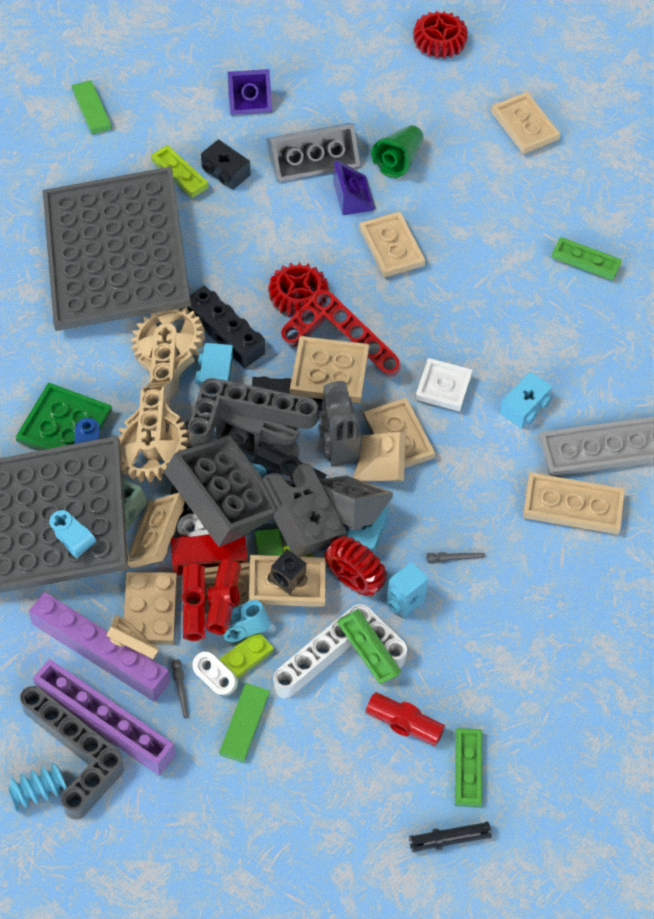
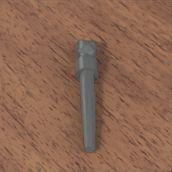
M427 553L426 559L428 563H435V561L446 562L447 560L483 558L485 553Z
M173 660L171 666L174 670L173 677L177 684L183 716L188 718L183 683L184 674L183 670H181L182 663L181 660Z

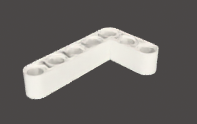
M358 604L341 616L343 617L359 608L374 632L383 637L380 640L389 653L394 651L400 653V656H392L399 668L403 667L407 654L405 642L369 607ZM340 618L276 670L273 677V688L277 696L280 698L293 696L352 646L347 636L344 638L336 636L338 633H344L337 623ZM324 648L327 649L329 652L319 653L317 650ZM301 664H307L310 666V668L301 669L298 666ZM288 680L291 683L289 685H281L279 682Z

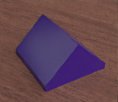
M270 69L227 72L230 115L272 112Z
M338 160L335 161L333 183L342 215L368 212L376 209L366 175Z

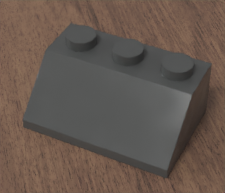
M347 475L319 480L342 524L347 525V528L352 530H360L362 526L373 524L393 498V492Z

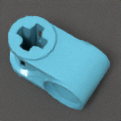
M64 510L56 511L50 517V526L55 531L56 537L74 557H80L97 542L92 533L84 525H81L69 512Z
M251 600L234 607L229 628L226 634H223L224 639L228 642H238L243 638L266 631L271 624V619L262 603L258 600Z

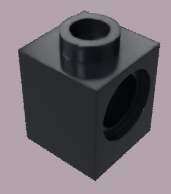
M286 549L271 566L270 581L290 595L305 578L307 563Z

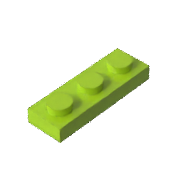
M169 145L164 146L151 155V161L159 169L172 167L174 182L191 198L196 197L209 188L208 181Z

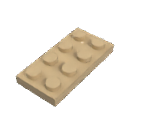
M529 472L522 518L619 535L625 489Z

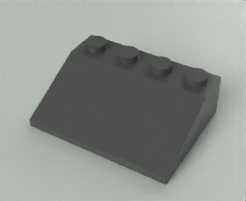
M231 436L174 453L164 471L219 547L240 539L274 518L273 515L275 513L262 489V477Z

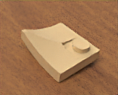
M394 432L362 435L360 457L353 478L363 482L404 481L406 433Z
M115 615L106 635L110 637V641L120 647L126 645L154 659L158 646L151 645L137 628L122 617Z

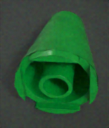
M409 125L378 140L371 150L372 162L374 165L377 164L381 168L380 172L387 177L399 178L406 174L423 142L424 136L422 131L417 126Z

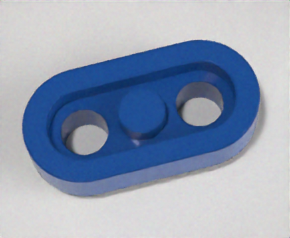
M84 418L78 421L75 426L74 444L100 439V428L96 420Z

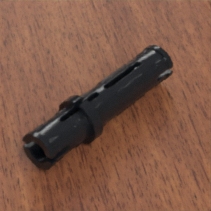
M485 821L484 823L445 830L435 828L429 833L409 835V841L412 842L409 844L412 853L433 848L436 851L442 850L444 846L491 839L492 833L488 832L491 831L489 822Z

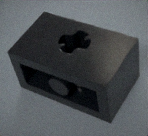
M219 139L201 153V166L203 170L233 190L251 175L250 160Z

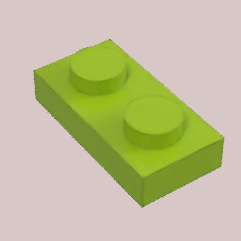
M257 633L246 638L222 656L220 660L239 679L274 652V647L261 633Z

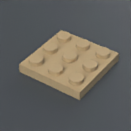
M300 336L290 394L323 399V388L326 384L335 381H345L352 403L361 404L369 344Z

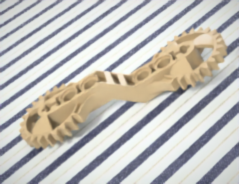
M187 307L182 311L181 309L158 312L157 314L153 313L150 314V318L143 316L144 323H137L136 325L139 330L132 332L135 337L131 338L133 344L131 349L141 367L150 372V382L141 389L138 410L124 421L127 428L118 429L121 433V436L118 437L121 443L122 472L124 475L128 474L131 480L137 477L139 482H143L145 477H147L149 483H152L153 477L157 476L158 480L161 481L162 474H164L174 453L186 450L191 446L185 423L182 422L179 415L170 410L171 399L179 393L181 373L195 361L192 355H199L198 348H204L202 341L206 339L204 335L205 330L200 318L196 317L194 311L189 313ZM176 319L185 320L180 333L172 325ZM140 451L148 461L141 469L133 467ZM161 459L165 462L162 465L158 462Z

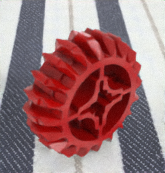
M436 10L435 13L428 12L427 15H422L420 19H417L416 25L413 28V40L416 49L421 50V54L427 53L428 57L435 56L436 59L437 57L445 59L446 56L452 58L454 54L459 55L460 51L464 50L468 39V30L464 21L460 20L459 16L454 17L453 12L447 14L445 10L443 13H439Z
M300 261L298 265H293L290 262L289 267L282 265L281 271L275 270L268 286L270 302H273L274 308H279L280 314L287 312L288 317L296 314L318 291H329L327 278H324L323 272H318L317 266L310 268L309 263L302 266ZM282 288L286 290L287 294L283 293ZM328 297L321 299L319 304L321 307H323V304H326Z
M338 537L336 540H333L324 553L327 567L332 570V574L344 586L349 587L351 591H356L359 595L373 596L383 587L387 580V572L384 564L380 563V558L376 557L374 552L370 551L367 546L362 545L360 541H355L352 537Z

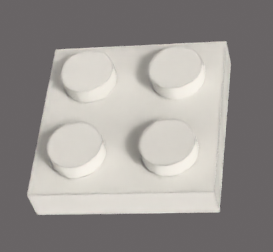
M428 358L415 400L460 412L473 370Z

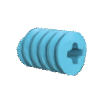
M54 762L51 763L50 772L42 766L40 776L34 770H31L29 780L24 774H20V783H17L13 777L10 778L8 787L16 812L19 811L20 802L25 808H29V799H32L37 805L39 804V795H42L48 801L50 791L58 797L60 796L61 787L64 790L67 789L61 770Z

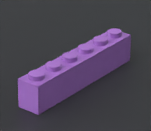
M46 592L41 595L29 610L34 626L153 702H156L169 685L168 669L126 645L124 647L115 645L110 641V637L106 636L108 631Z
M51 659L33 677L35 686L42 689L96 733L158 776L161 775L175 757V748L171 741Z

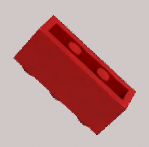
M209 534L191 537L181 535L177 538H171L173 573H177V576H182L183 567L191 563H198L201 566H205V568L217 567L223 559L238 561V563H248L245 536L220 547Z

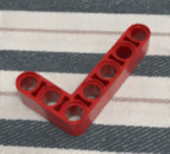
M328 290L318 291L281 330V336L284 341L291 347H297L300 336L309 337L327 319L350 342L369 344V346L378 344L380 346L379 351L376 354L368 353V359L384 375L393 377L401 371V362L397 355ZM325 297L331 299L328 306L321 307L319 305L321 299ZM339 313L347 314L344 322H336L335 319ZM307 314H314L315 316L311 323H304L303 321ZM357 328L363 330V335L360 338L352 337L353 330ZM291 330H297V338L289 340L287 337L288 333ZM386 361H396L395 368L392 370L385 369L384 364Z

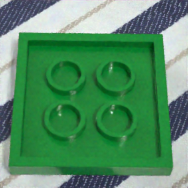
M48 382L15 436L16 442L39 451L72 445L75 443V426L78 421L84 418H92L98 422L101 431L112 412V405Z

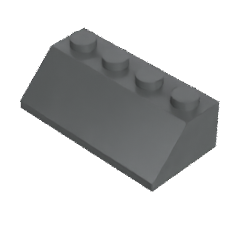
M353 123L266 138L269 158L277 182L334 172V162L337 160L351 168L361 167Z

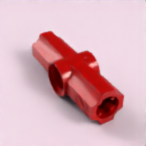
M230 559L221 560L215 584L213 587L208 588L207 601L210 607L205 625L208 632L217 635L226 634L229 628L232 609L239 605L240 592L237 585L241 565L238 561Z
M191 563L183 567V639L190 642H199L205 639V566H201L198 563ZM192 600L199 601V603L194 605L189 604V602Z
M376 691L372 694L365 710L366 714L389 724V727L397 734L406 737L412 735L434 747L439 743L445 729L444 724L421 714V711L415 705L409 702L398 703Z

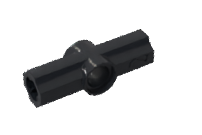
M264 443L259 447L253 463L259 464L271 472L280 474L285 481H293V473H287L283 468L284 465L290 463L297 468L298 465L304 464L296 456H288ZM313 468L319 480L326 478L327 474Z

